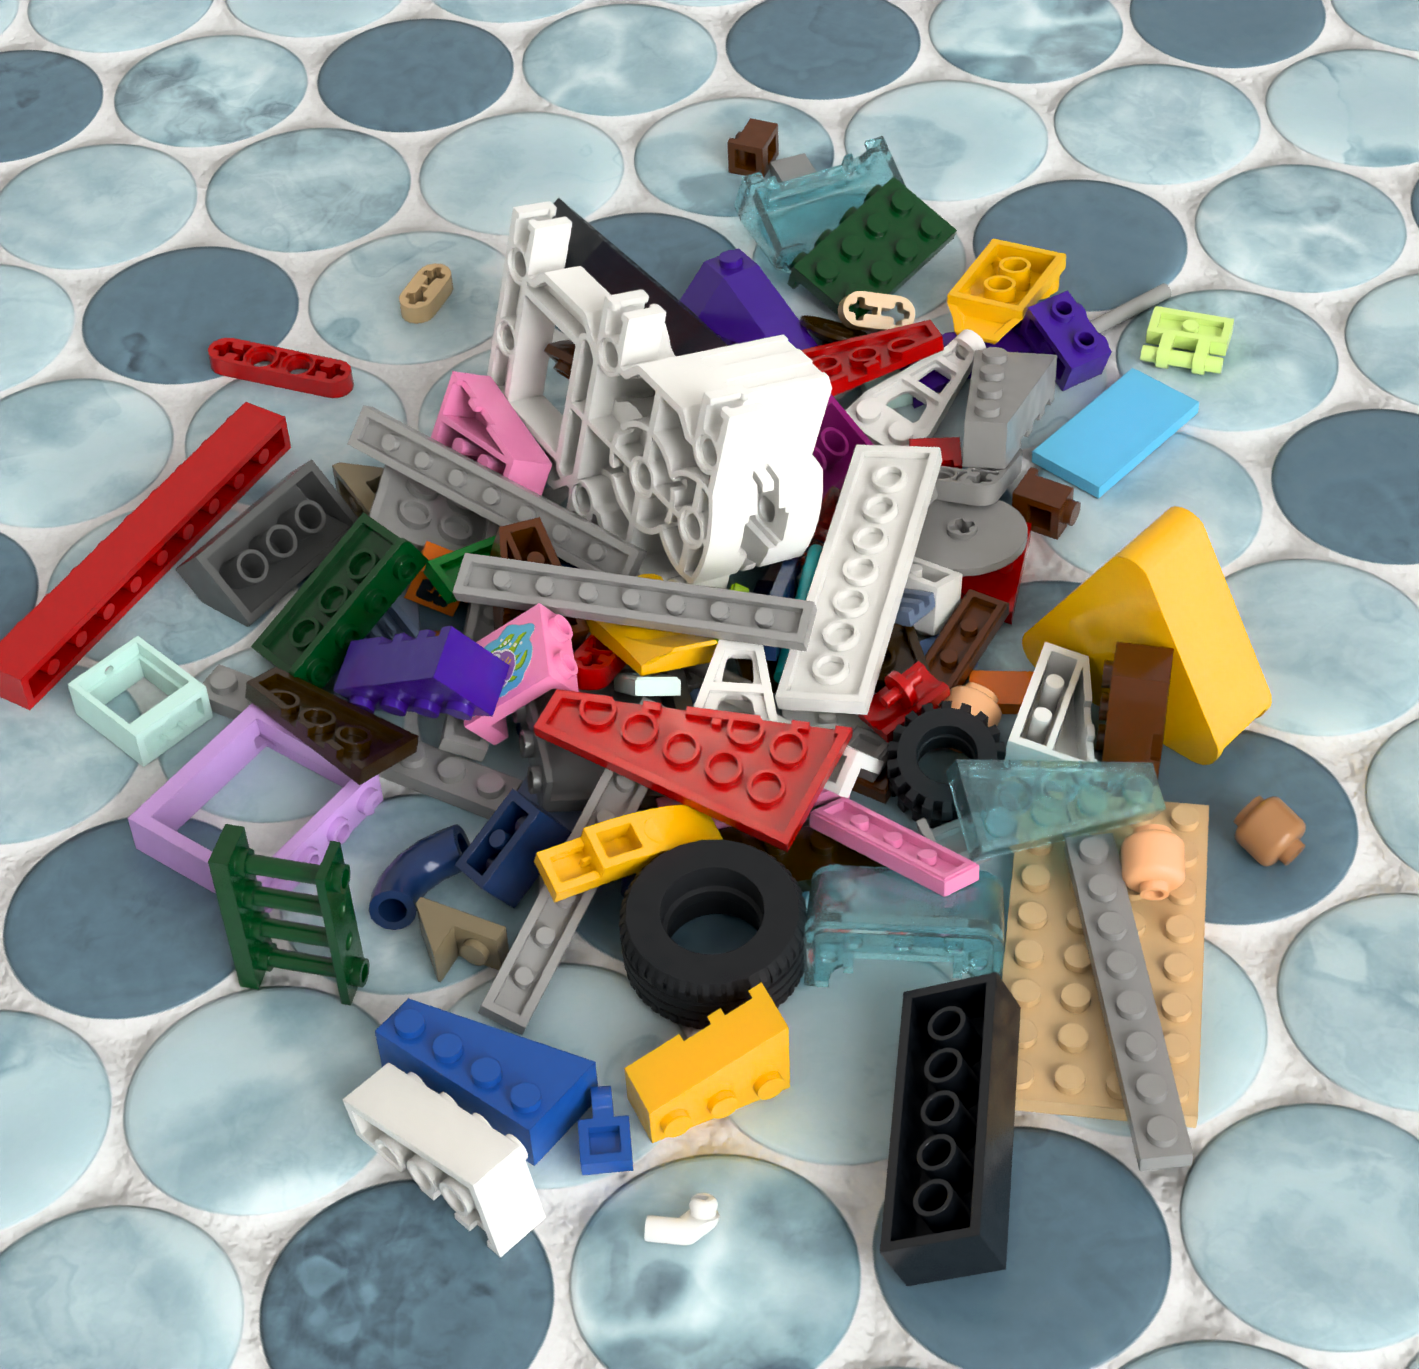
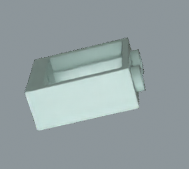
M139 636L116 649L112 654L68 683L76 715L143 767L213 718L206 686ZM142 678H146L166 693L168 697L130 724L105 706V704Z

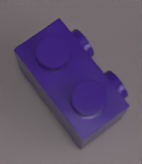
M1068 290L1027 308L1019 331L1036 354L1057 355L1055 382L1062 391L1102 374L1112 353L1108 341L1101 333H1098L1087 318L1083 306L1074 300Z

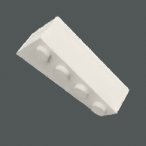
M388 1062L342 1099L357 1136L401 1173L407 1168L414 1181L420 1186V1189L433 1201L442 1194L446 1202L456 1211L454 1214L455 1219L467 1230L471 1231L477 1225L481 1227L489 1239L487 1240V1247L500 1258L546 1218L525 1161L528 1159V1153L523 1144L511 1134L504 1136L493 1129L480 1114L473 1113L471 1115L460 1108L447 1093L441 1092L438 1094L431 1090L415 1073L409 1072L406 1074Z

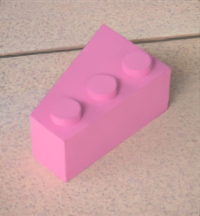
M452 371L431 438L542 496L552 463L492 377Z

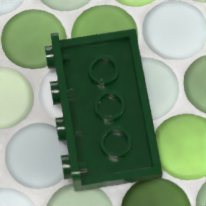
M893 176L883 186L880 184L875 185L866 195L864 203L858 209L855 206L848 209L840 219V225L833 231L826 229L818 237L814 248L808 254L802 251L794 258L789 266L791 274L787 284L792 289L802 284L838 316V306L841 300L855 291L893 295L954 239L957 230ZM858 300L856 304L849 306V311L855 313L856 320L864 314H872V310L860 308Z
M363 512L251 647L275 667L288 672L293 677H298L323 689L342 666L350 642L364 639L429 560L411 542L405 538L398 537Z

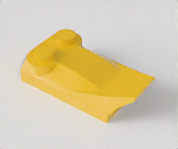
M993 238L947 294V304L952 315L956 335L965 329H969L977 333L984 342L996 344L1024 318L1028 307L1037 304L1039 300L1046 299L1058 291L1060 274L1066 268V254Z
M641 574L637 576L663 580L661 576L656 574ZM586 620L590 629L589 632L640 676L710 663L716 646L719 644L710 637Z

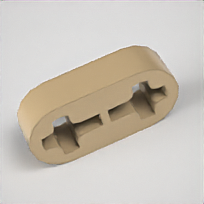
M434 263L422 267L401 292L399 302L401 315L405 321L415 324L424 323L436 315L453 291L451 270L447 266Z
M855 291L844 297L838 306V317L841 323L854 330L884 331L913 324L916 316L915 308L907 298L874 292ZM858 300L860 308L872 310V314H864L856 320V315L854 312L849 311V306L856 304ZM896 305L897 311L904 314V319L898 321L895 325L894 319L890 316H882L881 311H889Z

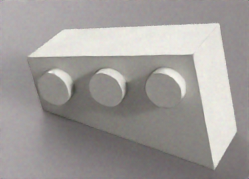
M1048 642L1044 643L1006 745L1004 777L1047 792L1090 795L1098 773L1097 759L1094 757L1093 741L1095 738V727L1091 719L1092 689L1089 656Z

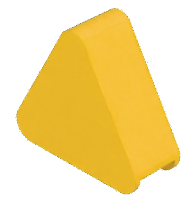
M1173 506L1165 511L1024 633L1022 638L1023 650L1034 667L1037 665L1045 642L1089 656L1092 703L1099 707L1102 692L1110 693V689L1101 688L1104 661H1114L1117 642L1173 648L1163 745L1197 764L1209 765L1214 763L1221 756L1223 749L1255 718L1261 717L1270 708L1272 703L1270 690L1205 527L1196 515L1182 507Z

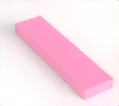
M841 797L810 812L811 828L943 897L979 880V865L849 798Z

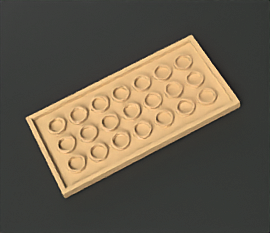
M1020 789L1002 981L1021 1007L1016 1111L1127 1121L1064 846L1065 837L1113 833L1121 863V845L1125 838L1133 834L1134 829L1139 826L1159 824L1169 827L1172 833H1175L1183 840L1185 847V881L1178 889L1169 892V896L1162 900L1143 899L1140 897L1139 892L1132 891L1128 887L1127 891L1186 1127L1196 1128L1199 1102L1209 805Z

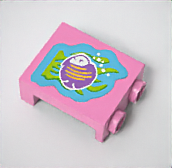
M538 603L476 642L510 665L493 717L473 715L471 720H464L465 728L491 744L497 745L509 737L506 716L551 689L579 692L576 675L578 673V666L574 659L571 641L573 632L569 622L562 615H556Z

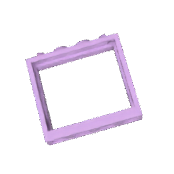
M251 703L128 817V822L136 849L216 894L208 865L212 851L178 833L177 830L266 746L343 787L272 856L275 858L320 865L330 841L340 842L342 845L348 839L351 832L367 816L375 813L374 809L383 801L379 774L358 785ZM256 875L257 881H261L263 887L292 891L300 883ZM264 907V910L270 913L273 908Z

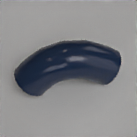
M456 824L418 840L400 853L383 871L371 894L368 910L371 919L377 925L390 930L403 929L409 926L416 917V902L418 899L424 897L428 891L442 881L462 872L455 864L470 845L462 827Z

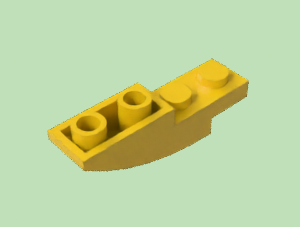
M684 804L671 805L630 813L585 827L581 837L537 852L534 863L555 903L634 873L637 875L654 858L679 845L699 840H722L723 838L712 817Z

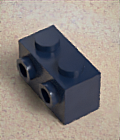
M512 788L456 862L455 866L481 889L515 908L540 875L534 863L536 853L564 843L572 832L546 810Z

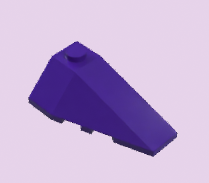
M739 248L724 251L719 256L704 261L680 299L712 331L721 336V339L728 346L783 334L796 349L803 350L818 346L808 331L800 324L799 319L759 265Z

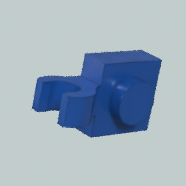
M611 1085L591 1087L593 1119L578 1120L582 1175L634 1171L629 1115L614 1117Z

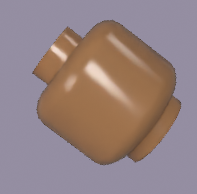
M1260 795L1242 809L1233 821L1238 826L1234 834L1235 840L1262 866H1271L1279 860L1287 866L1306 846L1300 841L1305 833L1306 824L1277 796H1272L1265 800Z

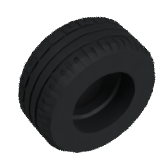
M724 839L699 840L679 845L659 855L643 867L642 871L637 873L634 878L635 880L629 884L621 903L619 913L621 948L630 985L636 990V994L643 1000V1003L650 1006L655 1013L682 1026L704 1029L711 1024L707 1018L708 1015L720 1008L725 1015L752 999L748 990L761 982L777 1008L792 995L795 987L800 983V978L803 977L804 968L807 964L808 924L806 903L798 882L792 877L791 872L781 862H778L776 858L767 852L744 843ZM711 914H724L740 918L757 930V933L747 943L735 950L721 954L692 952L679 946L671 939L674 933L685 923Z

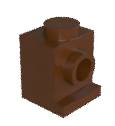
M750 118L742 132L739 131L735 139L730 138L728 140L729 173L758 179L765 178L770 169V162L775 161L779 155L777 123Z
M1030 467L1012 493V507L1022 514L1026 522L1032 523L1031 531L1058 540L1067 525L1073 526L1080 512L1081 503L1073 500V487L1038 476V469Z

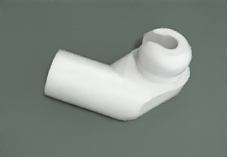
M697 1193L691 1198L689 1203L690 1209L679 1218L648 1215L645 1223V1242L683 1246L695 1243L716 1227L720 1217V1213L717 1211V1199L708 1193Z

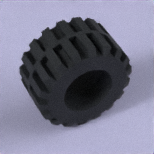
M941 701V708L934 709L932 703L922 705L921 715L919 716L912 710L905 716V725H897L893 731V741L889 742L887 779H889L890 793L892 797H898L897 806L903 813L909 809L912 811V820L915 822L924 817L931 820L930 828H936L941 826V822H950L972 814L977 822L981 811L987 814L993 808L995 797L999 798L1002 790L1006 766L1005 743L999 742L1000 731L996 725L988 727L989 717L982 711L976 716L972 715V706L965 703L961 704L960 709L951 708L952 701ZM947 747L964 753L972 762L974 770L967 778L960 782L943 784L928 778L919 768L918 762L929 751Z

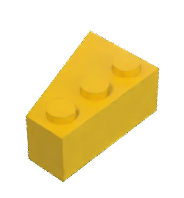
M762 982L748 990L752 999L726 1015L721 1008L708 1015L707 1018L711 1024L685 1041L678 1034L624 1068L627 1098L651 1143L667 1137L680 1136L691 1127L713 1118H724L738 1108L760 1099H771L782 1090L790 1088L789 1027Z

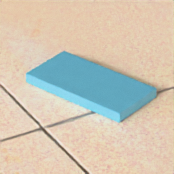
M1132 368L1032 451V463L1099 499L1198 413L1199 401Z

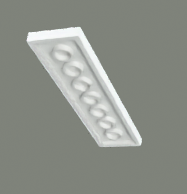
M856 444L806 601L815 602L817 608L807 651L790 649L775 695L778 709L868 715L942 463L940 447Z

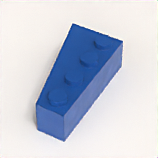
M409 998L375 1030L382 1067L389 1062L406 1074L409 1072L415 1073L428 1088L438 1094L441 1092L447 1093L460 1108L471 1115L473 1113L480 1114L499 1133L504 1136L507 1134L515 1136L528 1153L526 1161L533 1166L549 1152L592 1106L591 1087H598L595 1061Z

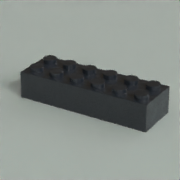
M558 198L553 203L557 210L556 215L552 219L566 216L572 222L565 269L582 266L611 295L643 289L649 295L644 309L649 308L651 304H658L666 311L664 323L667 327L672 351L676 357L728 346L685 304L565 202Z
M997 972L903 992L880 1254L906 1286L1006 1270L1021 1007Z

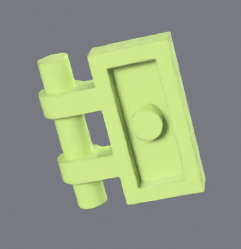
M1155 306L1147 329L1146 343L1159 345V347L1143 344L1140 360L1153 362L1155 367L1168 369L1169 365L1191 369L1193 374L1204 375L1205 371L1221 374L1224 358L1209 356V354L1226 356L1233 332L1234 319ZM1173 348L1195 351V353L1173 350Z

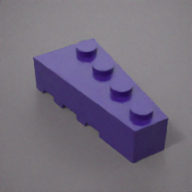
M446 626L442 627L439 636H435L436 632L426 629L420 630L417 638L400 633L395 634L393 640L380 636L351 641L333 691L348 699L350 703L374 714L375 710H384L396 716H406L407 712H416L429 718H438L439 714H449L462 720H471L473 715L493 717L510 665L454 627Z

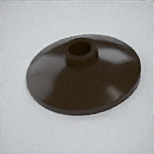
M804 315L799 320L800 324L809 333L822 340L821 345L868 334L861 330L848 328L843 323L821 317Z

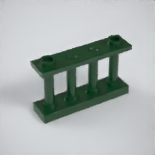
M225 824L208 860V865L240 987L259 990L266 971L271 972L273 968L336 978L341 1004L351 1006L358 987L363 988L367 982L370 965L369 960L364 958L349 887L350 866L344 862L341 843L330 841L321 865L256 855L254 850L249 848L245 827ZM256 875L316 885L318 895L263 887L261 881H257ZM264 907L323 917L325 927L270 918L269 913L265 912ZM271 938L327 947L330 949L331 957L278 949L276 943H272Z

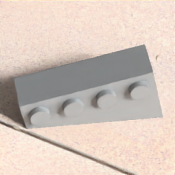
M999 347L975 350L964 421L962 467L1006 469L1020 449L1021 439L1030 435L1033 422L1041 419L1044 415L1045 405H1051L1054 400L1057 355L1007 352Z

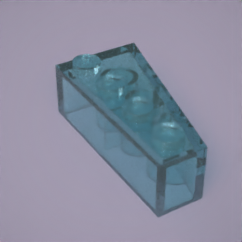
M956 759L946 770L969 858L973 862L1064 841L1065 837L1085 836L1152 820L1166 809L1154 765L1150 762Z

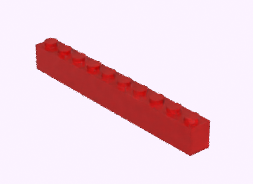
M245 402L208 439L204 440L200 447L180 464L157 489H154L131 514L127 515L123 522L102 540L78 566L74 567L50 593L46 594L42 601L0 641V697L31 710L291 448L286 417Z

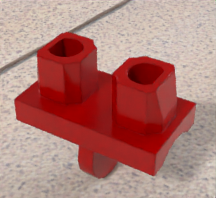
M918 661L902 674L893 670L885 676L886 686L873 695L868 715H857L874 732L889 743L893 740V731L897 725H905V716L913 710L918 716L921 715L922 705L932 703L933 708L938 709V704L950 696V688L944 682L937 680Z

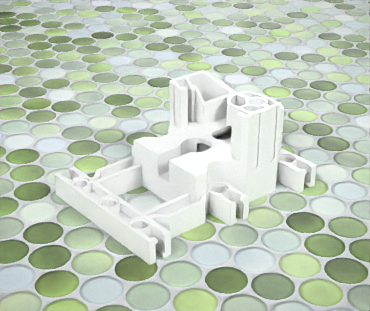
M547 201L513 207L487 376L492 377L551 461L552 467L547 479L548 485L553 490L565 487L570 488L566 509L647 551L636 577L641 574H656L661 576L664 581L727 589L729 576L737 573L739 570L746 571L753 569L755 566L761 567L802 556L814 535L822 503L823 469L812 454L832 390L829 376L825 372H821L800 349H796L784 334L676 357L672 351L667 327L664 323L666 311L658 304H651L649 308L644 309L649 295L643 289L611 295L582 266L565 269L572 222L566 216L552 219L556 215L557 207L552 202ZM555 325L575 344L563 415L543 395L549 363V356L544 350L549 343H552Z

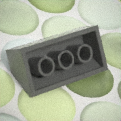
M310 460L290 472L179 565L176 571L202 603L248 627L316 569L356 522L358 517L315 462Z

